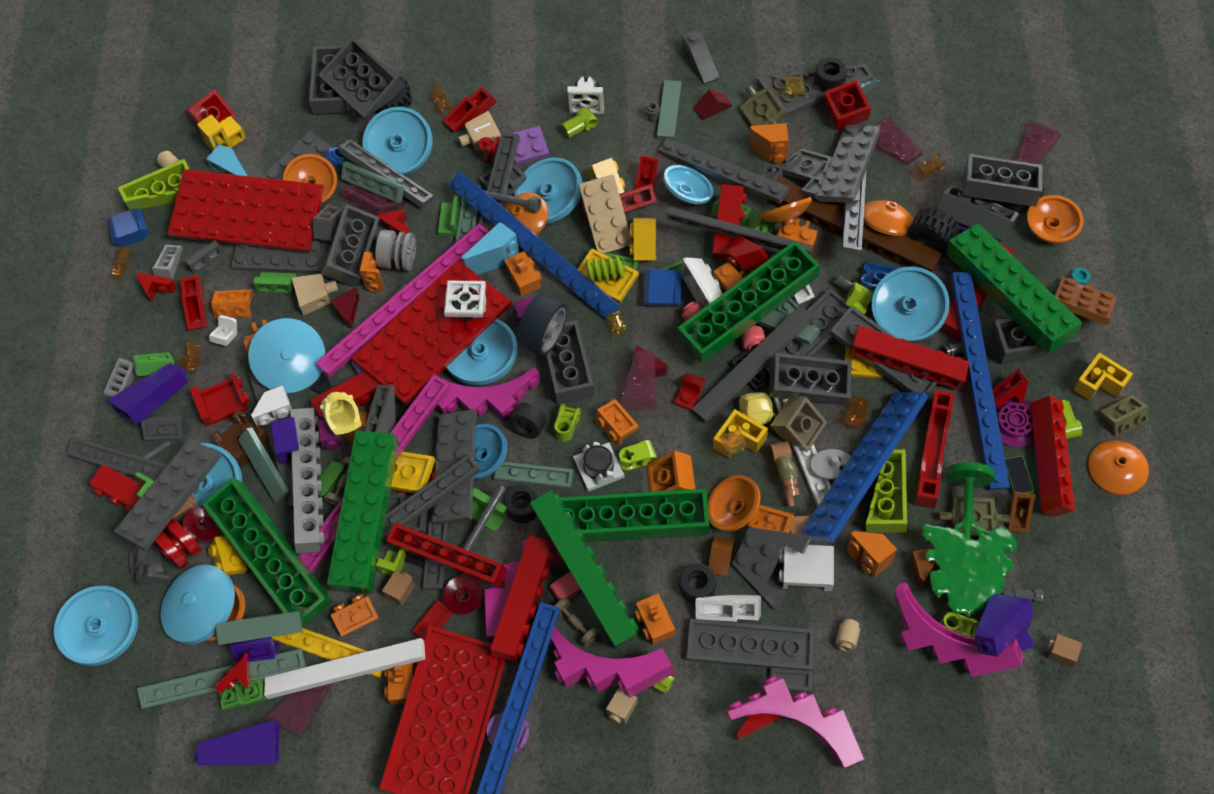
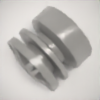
M381 230L376 244L377 267L392 269L395 263L397 270L403 268L405 271H410L416 255L415 235L409 232L407 234L400 232L397 237L395 231Z

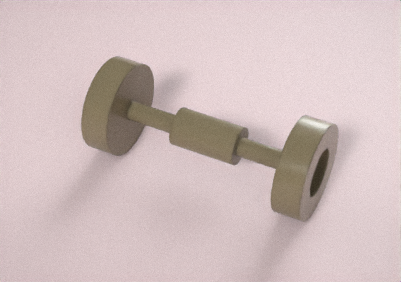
M344 457L341 464L347 467L345 474L341 475L335 494L326 493L323 498L330 505L336 506L342 499L338 495L346 485L351 458Z
M567 598L561 599L555 605V607L560 608L559 616L565 613L568 621L577 630H581L585 634L581 639V643L585 647L589 646L600 635L599 630L594 627L587 631L583 627L584 624L574 614L571 615L567 611L571 602Z

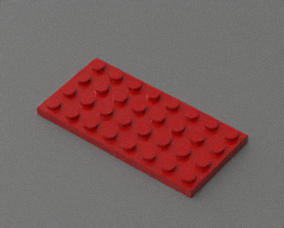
M184 169L168 235L170 237L212 242L216 240L221 243L310 253L313 242V218L319 213L324 186L322 184Z
M459 260L451 265L352 357L353 362L381 385H393L395 397L406 406L423 390L433 375L438 376L512 305L511 300L485 281L486 312H483V317H477L471 321H462L457 317H445L447 281H485Z
M429 626L424 640L425 660L418 661L379 790L390 794H469L506 659L492 656L490 650L491 643Z

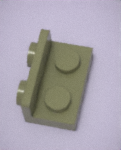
M1132 394L1101 410L1100 417L1113 426V435L1118 437L1148 421V406Z

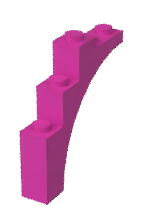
M533 367L524 375L512 381L488 387H468L448 382L451 387L435 408L442 414L455 412L458 405H460L465 411L474 409L477 412V416H482L489 407L505 421L510 417L517 405L516 401L522 400L528 390L538 386L540 382L539 371Z
M523 540V551L526 546L527 540ZM554 543L553 547L556 549L554 560L549 562L548 568L564 562ZM514 561L504 565L508 569L505 575V588L493 586L490 589H485L486 631L489 643L494 640L520 562Z
M906 582L897 585L894 598L896 603L901 606L902 620L906 623L900 636L903 644L907 645L909 651L932 645L933 655L938 657L940 664L963 659L966 671L969 670L971 677L1022 665L1023 656L1016 638L998 657L979 654L975 638L954 632L935 621L913 597Z
M556 626L554 628L550 645L554 643L557 648L553 650L558 661L554 662L558 670L554 672L559 682L564 681L567 687L587 678L591 688L595 686L598 692H601L618 682L622 692L627 691L631 698L675 674L672 664L662 648L647 655L634 658L611 659L598 657L577 648L560 634Z
M776 676L764 680L765 684L760 686L763 695L760 692L748 697L749 701L743 704L737 701L728 705L729 710L724 711L728 720L760 713L777 714L793 719L809 728L821 738L832 752L840 767L845 768L864 759L844 711L836 710L834 707L824 711V716H822L814 695L806 694V692L793 696L795 700H792L783 678L777 679Z

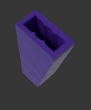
M169 363L108 399V402L118 415L138 425L189 381L185 377L186 372L181 366L177 367Z
M995 594L989 598L975 633L979 654L998 657L1034 618L1031 599Z
M270 720L198 743V748L195 749L194 753L195 761H197V765L278 764L280 721Z

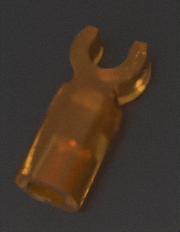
M118 249L114 262L115 267L112 271V274L116 275V280H123L125 269L128 268L132 255L130 249Z

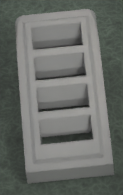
M165 244L152 268L154 275L173 279L183 247Z
M122 358L117 360L103 392L104 395L113 397L129 387L136 375L133 362ZM114 387L116 389H119V391L116 392L111 389Z

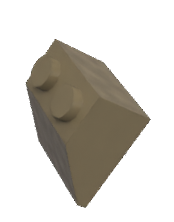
M790 396L770 426L782 439L808 452L827 424V421L806 396Z

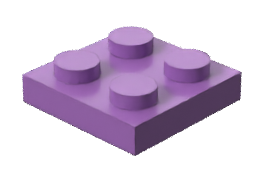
M540 126L513 133L520 136L514 160L516 165L550 156Z

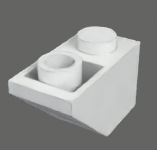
M280 386L264 392L251 414L256 426L266 425L270 421L285 418L291 414L290 409L292 407L284 387Z

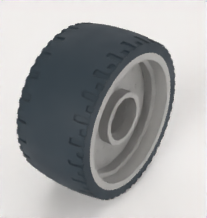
M544 294L536 295L527 306L521 318L517 331V343L531 352L540 355L548 354L563 331L567 318V306Z

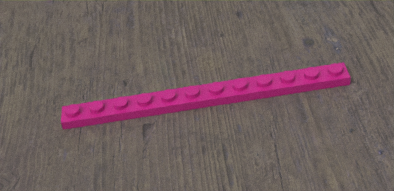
M481 224L476 225L316 362L317 367L328 377H331L457 260L462 262L461 257L490 231Z
M436 375L431 377L391 431L399 441L396 460L451 387L448 382ZM343 497L325 520L323 526L320 527V532H324V544H320L321 552L301 553L299 555L312 574L335 544Z

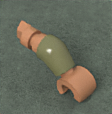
M788 441L770 444L774 462L777 465L779 479L782 481L783 486H786L784 492L787 507L794 506L793 496L800 493L799 488H796L795 485L797 484L796 478L798 473L791 459L790 445Z

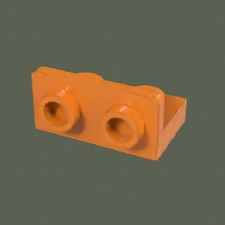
M364 252L360 273L365 288L371 292L384 291L380 272L376 268V260L373 259L371 252Z
M252 289L215 291L211 302L214 317L216 319L220 315L230 318L250 317L252 314L250 309L253 297Z
M616 399L597 409L596 424L599 428L605 430L610 441L615 442L617 446L622 445L623 439L636 432L639 428V425Z
M759 505L748 527L789 533L795 516Z
M359 594L351 599L352 603L346 606L344 603H341L333 608L334 612L330 615L341 637L379 618L368 595L363 596V594Z

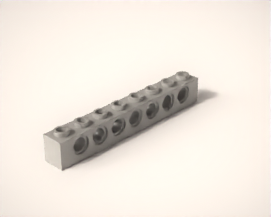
M314 408L290 409L291 417L295 418L300 448L298 451L292 452L296 554L321 552L320 544H324V532H320V527L323 526V514L319 515V509H323L322 497H318V492H322L321 480L318 481V476H321V464H317V459H321L320 447L316 448V443H320L319 431L315 429V427H319V416L315 415Z

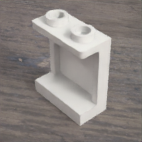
M785 545L779 558V563H783V570H779V582H783V589H787L788 585L824 587V591H832L834 585V546L808 545L805 554H801Z

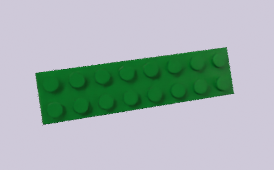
M979 223L949 240L946 254L964 272H971L972 280L1048 355L1078 336L1082 322Z
M796 241L792 242L678 327V338L703 364L818 278L820 265Z
M357 430L355 432L327 585L332 590L366 594L373 593L377 571L376 564L380 554L399 445L395 434Z
M231 478L202 503L283 613L300 610L302 628L333 602L242 481Z
M706 489L561 497L565 505L563 508L564 512H570L575 522L573 527L575 530L580 529L586 540L585 542L709 535ZM547 533L548 540H549V541H552L551 538H550V536H549L548 533Z
M551 490L530 502L615 648L617 649L637 637L636 631L639 630L633 618L628 619L625 613L628 612V609L622 599L619 601L616 599V589L611 581L607 583L604 579L607 576L601 564H595L594 560L596 557L590 546L585 547L583 544L586 540L579 528L574 529L573 525L575 522L570 512H564L563 508L565 505L559 494L554 495Z

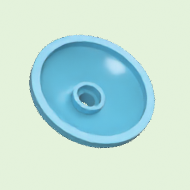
M673 165L668 167L663 174V181L668 191L683 202L696 205L709 202L714 194L709 180L692 168Z

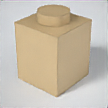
M618 688L606 708L607 715H609L608 718L616 724L620 722L626 724L638 703L637 697L633 696L630 698L627 691L622 692L621 688Z

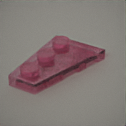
M890 116L875 125L880 126L881 129L875 145L878 149L907 165L922 156V151Z
M1029 119L1018 161L1040 164L1060 138L1061 132Z
M356 185L344 186L342 188V194L349 197L350 200L360 203L361 206L371 209L375 214L401 209L405 206V201L403 200L400 203H396Z
M635 351L620 405L625 410L656 409L654 351Z
M334 683L292 693L265 720L280 721V728L302 738Z

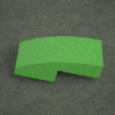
M260 678L251 681L248 689L236 683L231 689H225L222 693H219L222 710L234 709L267 700L264 696V680Z

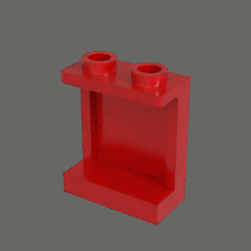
M234 372L230 373V379L200 391L197 386L190 389L200 417L206 427L232 417L238 409L241 412L249 410L247 403L250 402L246 391L242 392L243 382L240 376H235Z

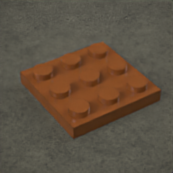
M1063 277L1055 294V297L1072 313L1105 325L1109 323L1117 298L1110 292H1101L1091 285H1082L1072 278Z

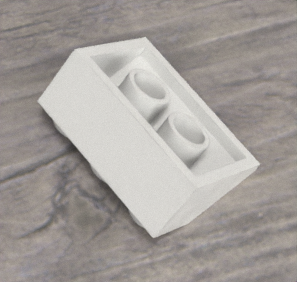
M686 257L683 259L682 264L683 280L696 302L706 307L723 294L720 290V284L717 279L713 278L709 265L705 264L702 259Z

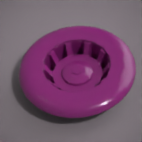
M1011 398L1001 407L995 404L1002 443L1012 447H1023L1035 442L1031 403L1026 400L1022 403L1018 398Z

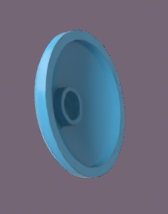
M490 424L476 425L475 461L482 471L477 473L474 479H481L493 474L502 465L507 454V440L504 434L497 427Z

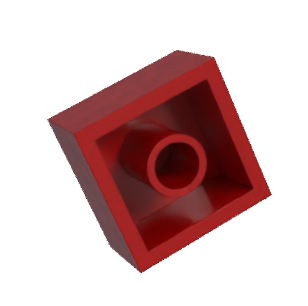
M857 80L824 92L823 103L836 130L843 129L846 125H854L870 119L871 107Z

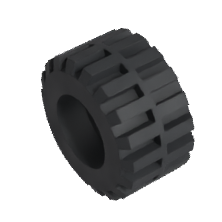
M925 207L918 211L909 226L908 236L929 248L936 249L943 255L947 253L949 240L959 235L960 228L955 219L947 212L934 207Z

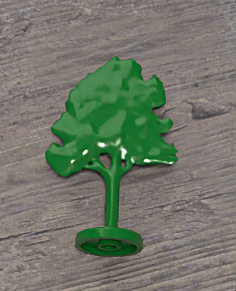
M965 462L953 464L946 470L948 482L956 486L965 487L962 522L958 523L955 529L931 526L929 524L922 527L924 531L922 535L926 541L930 540L935 548L929 549L925 558L928 561L935 560L936 564L940 566V570L931 571L930 573L932 590L939 598L941 594L946 593L949 599L948 605L956 614L964 613L966 617L970 618L976 611L982 609L985 605L987 606L990 597L1002 593V587L1005 585L1004 576H1007V573L1014 567L1013 561L1005 555L1004 551L1007 550L1013 554L1017 548V541L1011 532L1003 526L987 531L975 523L973 517L974 488L992 484L995 480V471L988 465ZM971 528L978 533V540L971 539Z

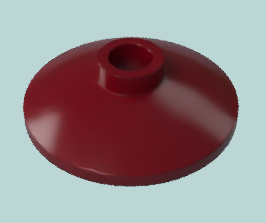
M203 505L189 510L183 519V528L196 542H211L214 540V537H219L222 533L220 527ZM205 525L207 528L201 529L199 526Z
M466 575L450 580L443 591V600L446 607L451 612L459 615L470 614L477 610L484 598V591L480 582ZM462 595H468L466 600H461Z

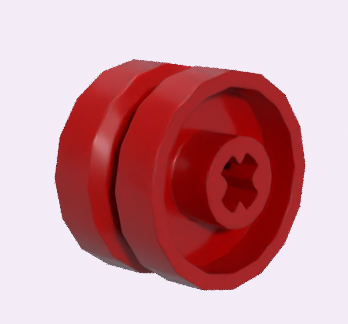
M174 518L165 527L171 537L169 538L162 531L154 541L169 561H173L180 569L189 563L188 558L183 553L184 550L192 557H196L203 551L198 543Z

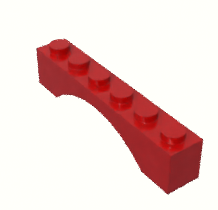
M939 390L934 392L915 505L935 508L938 500L943 455L955 393Z

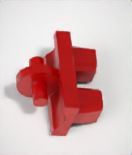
M483 137L479 140L478 147L484 152L483 162L487 163L490 161L492 164L494 163L500 141L499 137L495 138L494 143L488 137Z

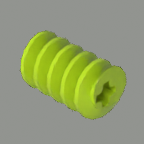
M616 255L614 261L608 256L607 262L601 257L599 263L596 258H593L592 263L586 258L587 273L592 282L595 281L596 276L599 281H602L603 275L606 280H609L611 274L614 279H617L618 274L622 279L625 276L624 256L620 260L618 255Z

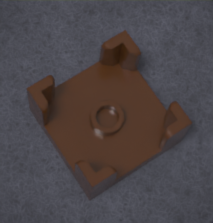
M238 409L232 415L235 424L222 436L216 430L210 437L216 446L227 450L236 459L238 465L243 467L250 461L238 440L245 430L253 428L263 447L269 442V438L265 431L260 427H254Z

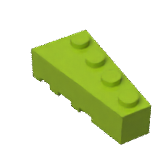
M185 159L122 185L118 189L129 210L176 202L183 170L189 169Z
M906 449L894 450L879 472L866 521V532L907 533Z

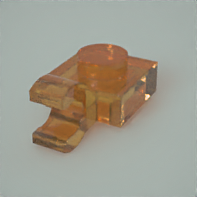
M439 82L432 84L433 92L431 94L434 101L439 102V112L441 114L444 113L443 107H448L449 110H452L451 102L447 100Z
M936 154L932 160L923 162L918 167L916 177L920 182L935 174L936 170L945 167L946 160L938 161L941 156L940 154Z

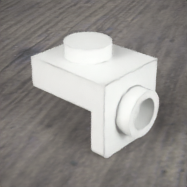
M220 315L218 317L219 326L209 335L210 342L227 346L237 335V320Z

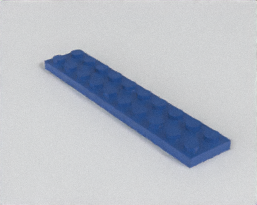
M894 392L839 476L835 479L829 491L825 494L819 506L804 525L800 535L811 536V541L831 543L835 541L928 399L925 392Z

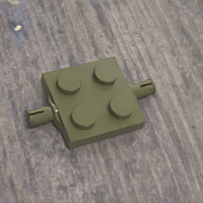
M749 86L750 90L746 88L750 98L740 108L753 126L777 124L778 120L788 114L769 86L757 93L752 86Z
M953 497L952 512H939V520H951L955 529V526L963 520L964 497ZM974 498L973 517L977 526L991 531L996 528L997 522H1010L1009 514H997L994 498ZM971 528V538H979L978 533Z

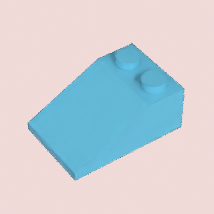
M501 222L498 223L461 257L463 264L477 275L505 266V259L519 253L516 234Z

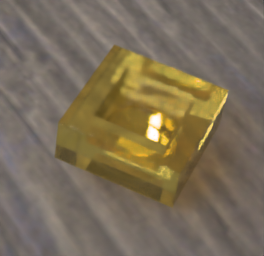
M803 76L785 77L786 95H804Z
M740 430L721 435L727 456L746 450L747 446Z

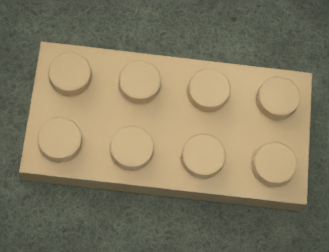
M614 174L578 184L596 250L601 253H607L633 244Z

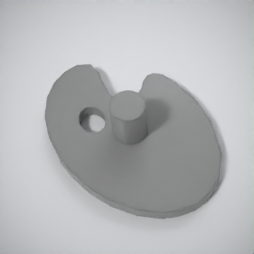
M837 449L822 450L811 459L810 469L817 477L835 480L841 473L839 467L845 466L851 456Z

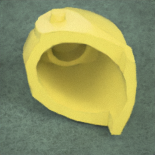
M332 392L322 400L320 409L328 426L335 435L349 433L361 426L359 411L352 395H347L345 392Z
M749 393L739 397V412L761 425L770 422L772 417H775L773 405L767 393Z

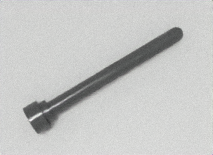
M485 191L494 200L526 206L532 212L538 213L542 206L541 198L532 197L524 199Z
M501 485L497 488L462 549L471 551L505 492L504 486Z

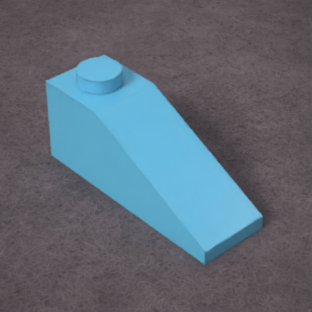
M219 144L206 158L210 168L218 173L247 176L235 152L230 147H224Z

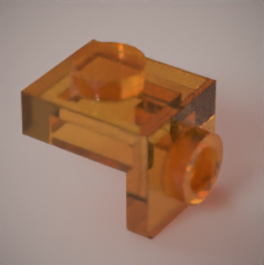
M191 338L186 340L189 356L178 359L179 364L184 370H193L197 366L202 365L200 355L203 354L201 346L196 344L194 339Z
M853 396L844 423L862 429L871 401Z

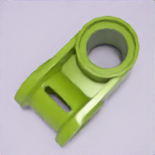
M563 403L561 404L555 423V435L559 441L567 442L572 438L581 415V408L575 409L567 407Z
M649 440L625 447L619 453V465L626 471L647 466L648 463L658 459Z
M954 612L947 613L940 622L946 628L975 638V633L980 623L975 619H970ZM946 621H952L955 627L948 626Z

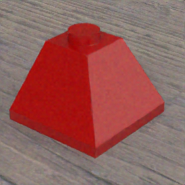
M215 89L184 110V113L196 126L210 115L219 123L229 116L233 119L237 117Z
M738 236L724 251L728 256L727 261L732 266H738L746 270L754 271L769 260L761 246L741 236Z

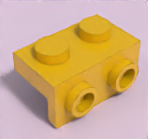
M226 536L214 537V540L208 547L209 556L212 557L214 562L213 566L221 569L227 575L245 573L247 571L246 562Z

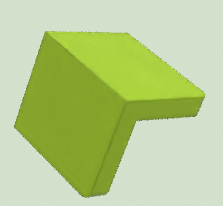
M855 282L846 296L845 304L850 307L853 306L865 314L874 292Z
M402 549L399 550V553L388 550L384 560L379 558L376 564L379 572L390 576L395 571L400 573L405 562L406 553Z

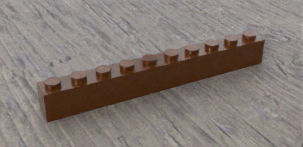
M778 177L776 182L788 186L789 192L781 204L767 199V203L779 208L809 197L802 194L803 187H798L790 181ZM811 198L812 202L809 207L798 217L842 237L845 208L835 202H822ZM863 221V248L903 267H919L934 273L940 263L942 253L904 235L892 236L878 232Z

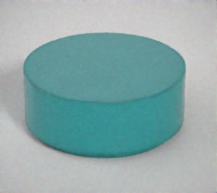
M1076 268L1072 271L1070 278L1079 284L1086 285L1090 280V274L1084 268Z

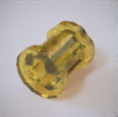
M619 311L613 312L606 317L607 322L611 325L613 336H619L628 331L627 326L624 325L622 320L623 315Z

